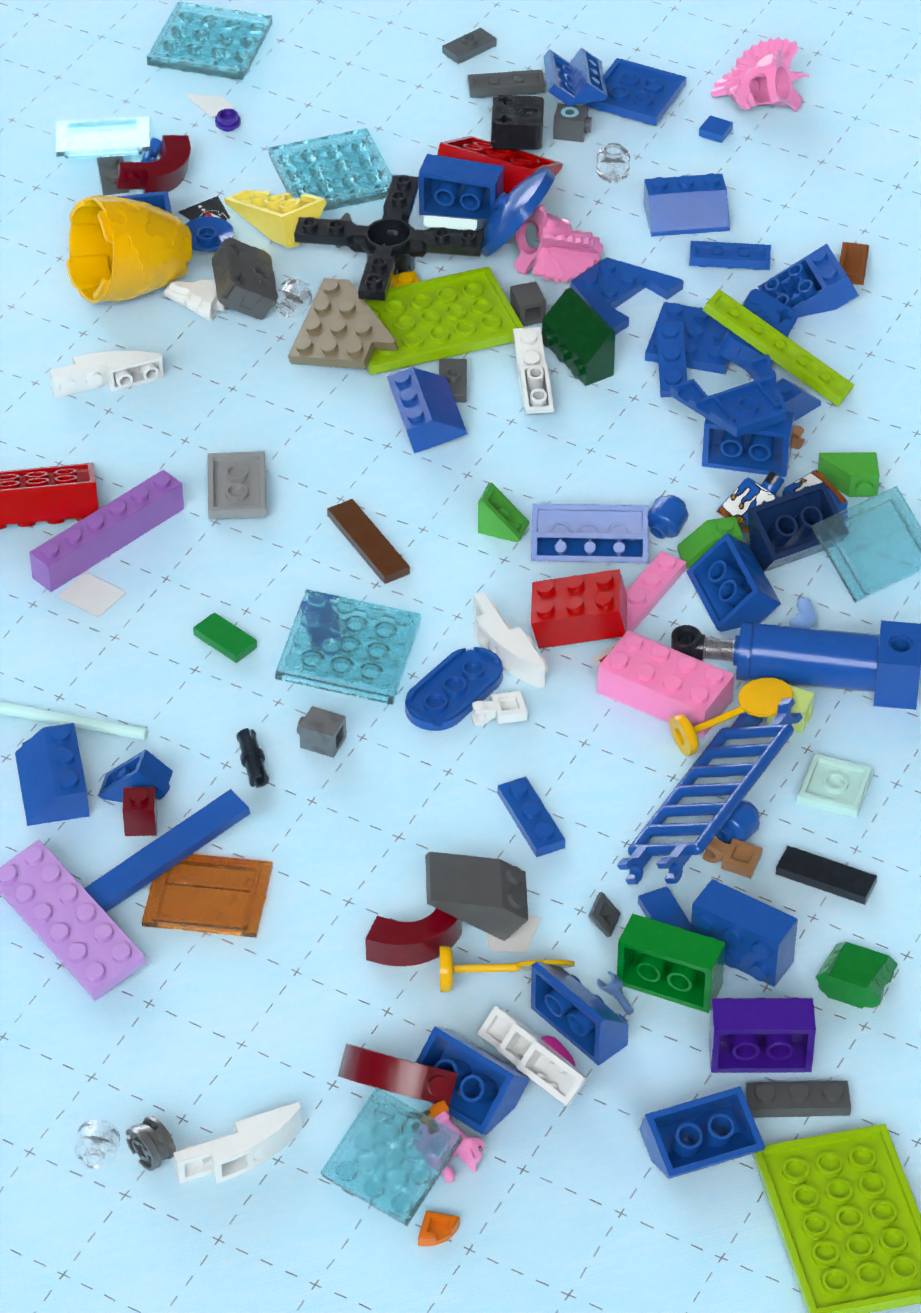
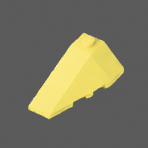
M244 190L224 198L225 204L273 242L284 245L286 248H293L301 244L300 242H295L294 232L299 217L319 219L326 205L324 198L311 194H302L300 198H292L291 193L271 196L270 191Z

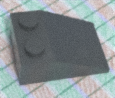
M428 852L425 855L428 905L503 941L508 939L528 921L526 872L519 867L495 858Z

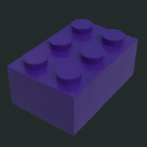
M713 998L709 1030L711 1073L812 1072L816 1034L813 998Z

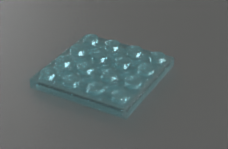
M178 1L147 55V65L176 69L183 72L201 73L208 76L226 77L233 80H243L273 24L272 16Z
M368 128L268 148L269 157L286 192L291 193L292 198H300L302 194H311L324 198L326 205L323 211L386 199L393 175Z
M306 589L276 668L275 679L393 705L421 623V614Z

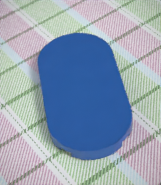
M474 647V650L467 651L466 648H462L452 652L409 690L405 700L407 718L415 726L430 731H441L454 727L473 711V702L484 701L500 686L503 680L501 659L491 650L482 647Z

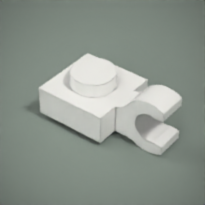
M521 691L491 694L490 701H476L472 703L475 714H471L474 726L485 725L493 718L496 719L497 724L527 721L528 711Z

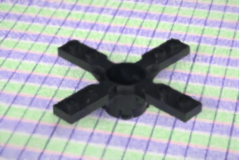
M393 175L383 206L384 214L382 219L374 221L369 226L356 225L352 221L299 217L294 232L295 242L348 246L354 252L366 253L367 262L359 285L358 298L386 301L393 275L397 274V270L398 274L408 272V269L409 272L415 269V257H424L426 253L480 257L484 244V232L469 229H447L444 227L415 230L408 222L419 188V177Z

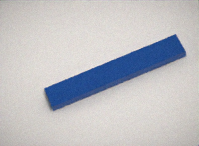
M230 789L84 889L105 912H108L250 815V809Z

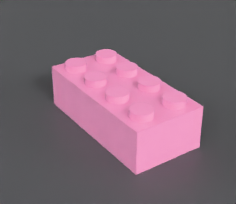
M627 631L598 666L597 693L668 723L672 716L681 714L686 716L693 726H696L721 715L733 701L735 674ZM712 727L697 733V735L704 738Z

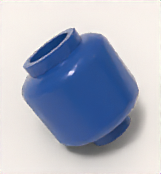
M674 495L657 498L647 515L650 532L660 539L678 536L688 520L689 514L685 502Z
M742 800L717 833V839L727 844H730L733 838L744 842L748 840L759 829L760 816L757 808L751 802Z

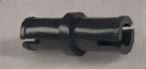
M249 728L243 729L236 735L241 749V764L247 770L250 786L254 787L256 784V788H260L269 782L264 766V751L259 748L256 732L253 729L250 731Z

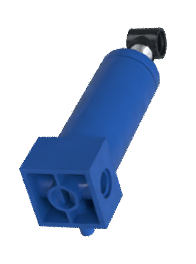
M881 620L880 634L756 623L754 625V623L741 622L740 635H736L733 640L726 639V641L725 638L724 641L723 638L721 641V638L719 640V638L712 637L711 640L710 637L708 640L705 634H701L699 629L691 625L678 626L671 634V648L701 661L705 658L719 659V661L732 660L733 666H737L736 680L748 681L750 679L752 681L759 678H776L791 685L874 692L873 706L916 710L921 670V624Z

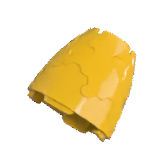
M102 195L87 197L76 203L69 215L71 222L69 231L70 258L67 259L66 266L72 286L77 288L80 295L87 301L96 303L132 299L156 291L187 273L189 267L185 265L186 262L191 260L192 255L191 232L187 225H183V220L171 212L137 200Z

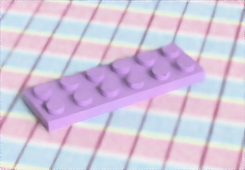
M39 839L0 867V895L94 1001L148 963L145 955Z

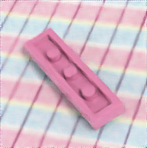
M661 551L626 591L627 631L633 632L686 571V561Z

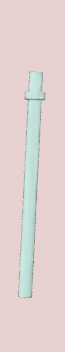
M0 702V714L57 725L74 723L75 728L146 740L148 736L147 728Z

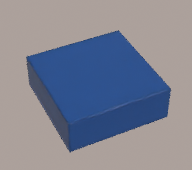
M710 115L699 128V136L722 143L733 130V122Z

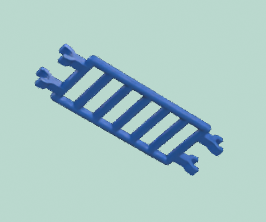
M793 698L781 700L778 705V714L769 725L759 726L764 720L763 717L752 716L744 712L738 716L731 727L719 730L628 847L630 857L623 858L617 864L619 870L630 869L629 875L625 879L628 885L638 884L641 881L644 872L643 868L652 856H668L659 859L656 865L659 869H669L668 875L665 877L667 884H677L682 877L683 866L692 855H700L704 852L792 736L794 728L791 724H797L803 718L801 713H791V708L795 704ZM774 737L771 743L723 746L730 739ZM760 756L755 763L708 765L712 759ZM745 776L741 782L694 784L698 778ZM730 795L726 802L678 804L683 797ZM715 815L710 822L663 824L667 817ZM700 835L692 843L647 844L652 837Z

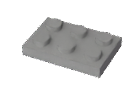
M265 451L208 453V519L266 517Z

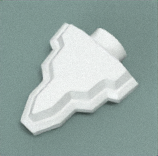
M200 279L193 283L175 281L168 284L164 290L165 296L178 304L185 305L187 309L192 310L207 320L212 321L218 311L227 312L228 310L217 299L215 279Z

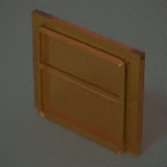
M191 854L152 881L142 918V926L257 938L273 862Z

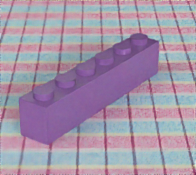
M162 470L30 551L32 578L47 590L53 592L184 509L182 483L165 470Z

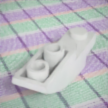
M541 327L513 329L516 355L515 364L524 411L526 414L554 412Z
M106 351L72 357L73 365L49 371L51 393L54 399L108 385L112 392L164 378L161 354L147 351Z
M485 592L474 594L475 640L480 647L497 654L501 659L503 669L513 676L538 688L544 687L545 673L548 672V666L544 656H539L535 650L532 638L526 636L520 626L511 629L509 623L506 620L503 621L499 615L496 603L494 601L491 602Z
M300 1103L280 1106L255 1116H247L242 1120L234 1122V1134L220 1136L215 1140L195 1146H188L173 1152L175 1175L179 1184L209 1174L213 1175L216 1184L237 1177L270 1159L293 1140L302 1129Z

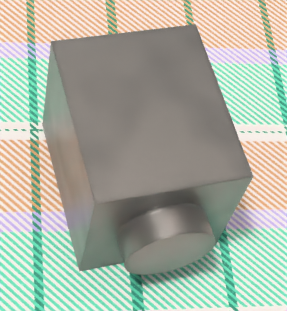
M311 706L306 716H302L297 725V734L300 736V748L334 758L346 739V716Z

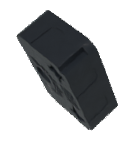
M498 95V97H493L491 147L517 150L541 149L544 99L539 96Z

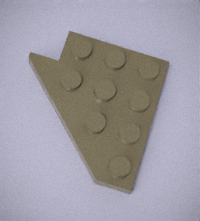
M324 278L288 358L291 364L367 369L375 349L397 351L398 346L393 336L365 300L358 298V291L349 280Z

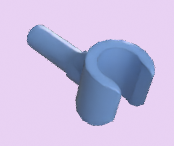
M607 971L611 976V982L606 985L602 980L598 979V987L609 995H613L626 1014L631 1015L634 1010L621 991L623 988L622 979L611 971Z

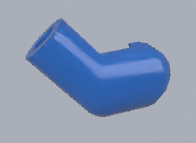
M151 139L144 151L141 162L158 160L156 157L161 147L159 139Z

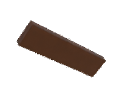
M353 499L327 508V516L384 584L410 574V566Z

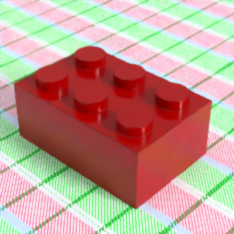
M620 569L532 582L531 626L538 648L623 637L627 632V593Z

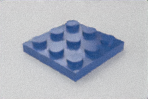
M616 58L604 74L607 98L604 101L586 103V106L598 111L608 112L623 118L656 126L686 86V77Z
M664 302L657 322L683 321L687 368L726 375L730 361L719 354L718 346L728 328L705 313L702 307L698 308ZM655 325L645 351V361L658 363Z

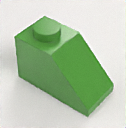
M876 452L819 453L818 471L838 491L848 497H877L880 474Z
M735 516L707 520L677 545L680 559L686 561V569L694 565L726 533L742 541L743 536Z

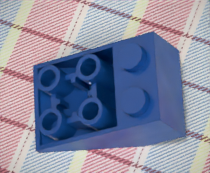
M828 244L823 245L758 286L759 290L795 310L794 314L798 317L836 310L859 296Z

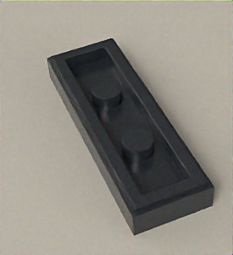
M787 846L776 866L775 872L776 875L864 905L877 883V875L791 846Z

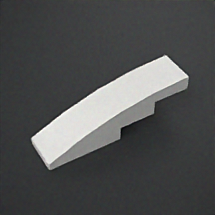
M495 1006L477 1033L497 1048V1052L515 1064L519 1071L566 1106H570L587 1080V1077L569 1061L500 1007Z

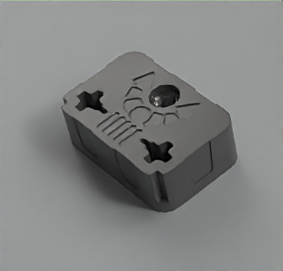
M228 237V239L223 240L212 257L217 299L227 308L263 320L278 299L272 258L264 250Z

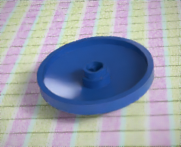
M544 167L534 172L516 185L508 194L503 192L494 203L497 207L482 230L484 232L482 255L488 257L496 252L534 212L555 179V175L549 169Z

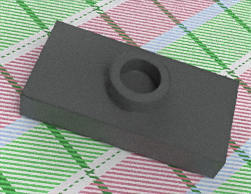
M480 27L442 45V53L457 64H460L497 45V38Z
M439 359V375L447 378L455 402H467V359Z

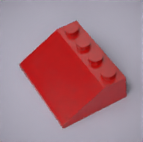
M473 136L440 142L437 154L438 156L504 166L503 192L506 194L525 178L544 167L556 176L563 166L561 162L517 149H496L491 147L490 141Z
M93 462L0 471V529L6 528L7 524L17 523L19 527L34 526L38 521H47L48 524H60L65 522L64 519L76 518L77 521H81L99 509Z

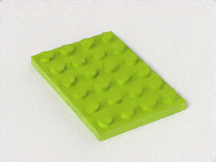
M489 266L389 288L386 301L364 299L393 336L398 346L397 351L375 349L367 367L370 375L513 343V329L524 328Z
M886 1124L765 1145L764 1151L753 1154L807 1313H871L921 1303V1215Z

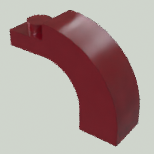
M163 135L159 152L160 159L156 161L119 162L115 180L117 189H143V193L169 192L176 188L184 180L191 152L188 135Z
M437 908L429 916L413 922H400L377 916L365 938L366 960L388 966H413L440 957V946L452 948L462 935V920Z
M347 1043L338 1076L400 1095L433 1103L444 1100L448 1107L458 1074Z

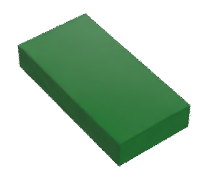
M215 612L193 627L194 636L235 663L257 648V640Z

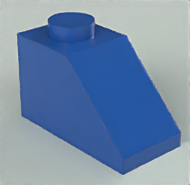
M784 378L776 382L781 390L787 411L795 412L794 421L821 406L819 399L798 385Z
M145 749L106 773L98 796L103 800L123 802L124 787H155L156 799L160 800L170 789L169 782L173 771Z

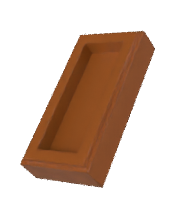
M843 242L839 263L852 284L864 285L869 245Z

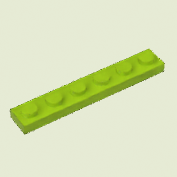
M720 289L705 304L703 308L705 313L764 355L768 354L774 362L839 407L853 389L854 384Z

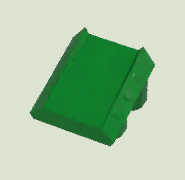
M842 942L835 945L815 978L818 981L819 989L828 998L861 1009L864 1007L875 1008L881 1004L884 987L891 982L898 963L889 955L849 942Z

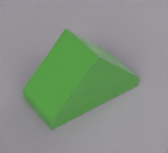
M492 482L489 483L478 501V533L513 542L520 541L530 521Z

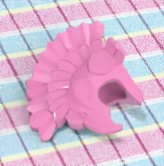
M777 37L774 40L769 38L766 42L760 40L758 45H752L749 50L743 51L741 58L736 59V67L731 68L730 73L724 74L723 79L714 83L715 89L710 92L711 96L718 97L727 94L737 102L739 108L744 110H750L751 107H756L757 105L774 104L776 106H783L788 104L796 112L801 107L802 97L793 88L792 81L802 77H809V74L789 71L792 58L798 51L796 41L790 43L787 38L781 40Z
M538 205L533 212V216H530L515 233L517 245L521 253L514 263L517 272L526 275L531 267H534L532 271L535 276H543L546 281L553 279L555 283L560 281L566 283L568 280H573L600 261V254L603 253V244L600 243L599 237H593L592 232L572 231L569 220L547 213L543 205ZM529 223L533 224L537 229L536 237L540 240L538 248L530 247L526 242L525 234Z

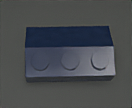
M825 482L747 510L750 547L764 572L837 546L849 534Z

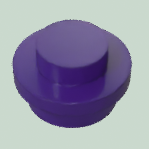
M222 109L215 118L216 127L226 132L235 130L241 124V118L234 109Z

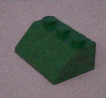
M571 287L567 288L542 319L541 333L543 345L548 347L556 355L557 359L571 370L575 378H578L585 386H588L614 375L615 331Z

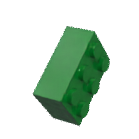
M632 913L618 941L617 976L622 979L624 987L709 1013L712 999L717 998L723 984L726 942Z

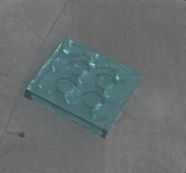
M376 1087L320 1174L330 1182L408 1226L463 1141L461 1134Z

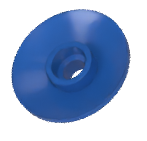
M199 217L185 224L191 232L192 250L201 252L216 251L224 239L234 237L231 224L218 217Z

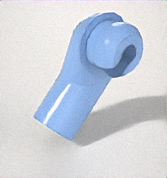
M802 598L796 605L799 613L789 621L790 627L811 628L817 622V616L810 599Z

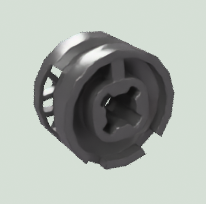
M147 1116L140 1123V1126H132L125 1132L127 1136L130 1134V1137L126 1139L132 1154L137 1153L140 1158L138 1162L148 1171L158 1168L161 1165V1161L165 1158H173V1152H176V1147L170 1133L154 1116Z

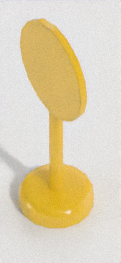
M759 678L752 680L740 690L738 695L740 706L696 726H693L684 715L677 714L669 719L672 736L680 751L689 757L695 754L699 748L697 733L744 712L756 717L775 716L778 714V705L781 700L793 698V691L790 685L780 679Z
M440 946V992H450L453 989V973L517 972L520 969H531V965L535 962L571 968L575 966V962L570 960H531L508 964L453 965L452 949L449 946Z

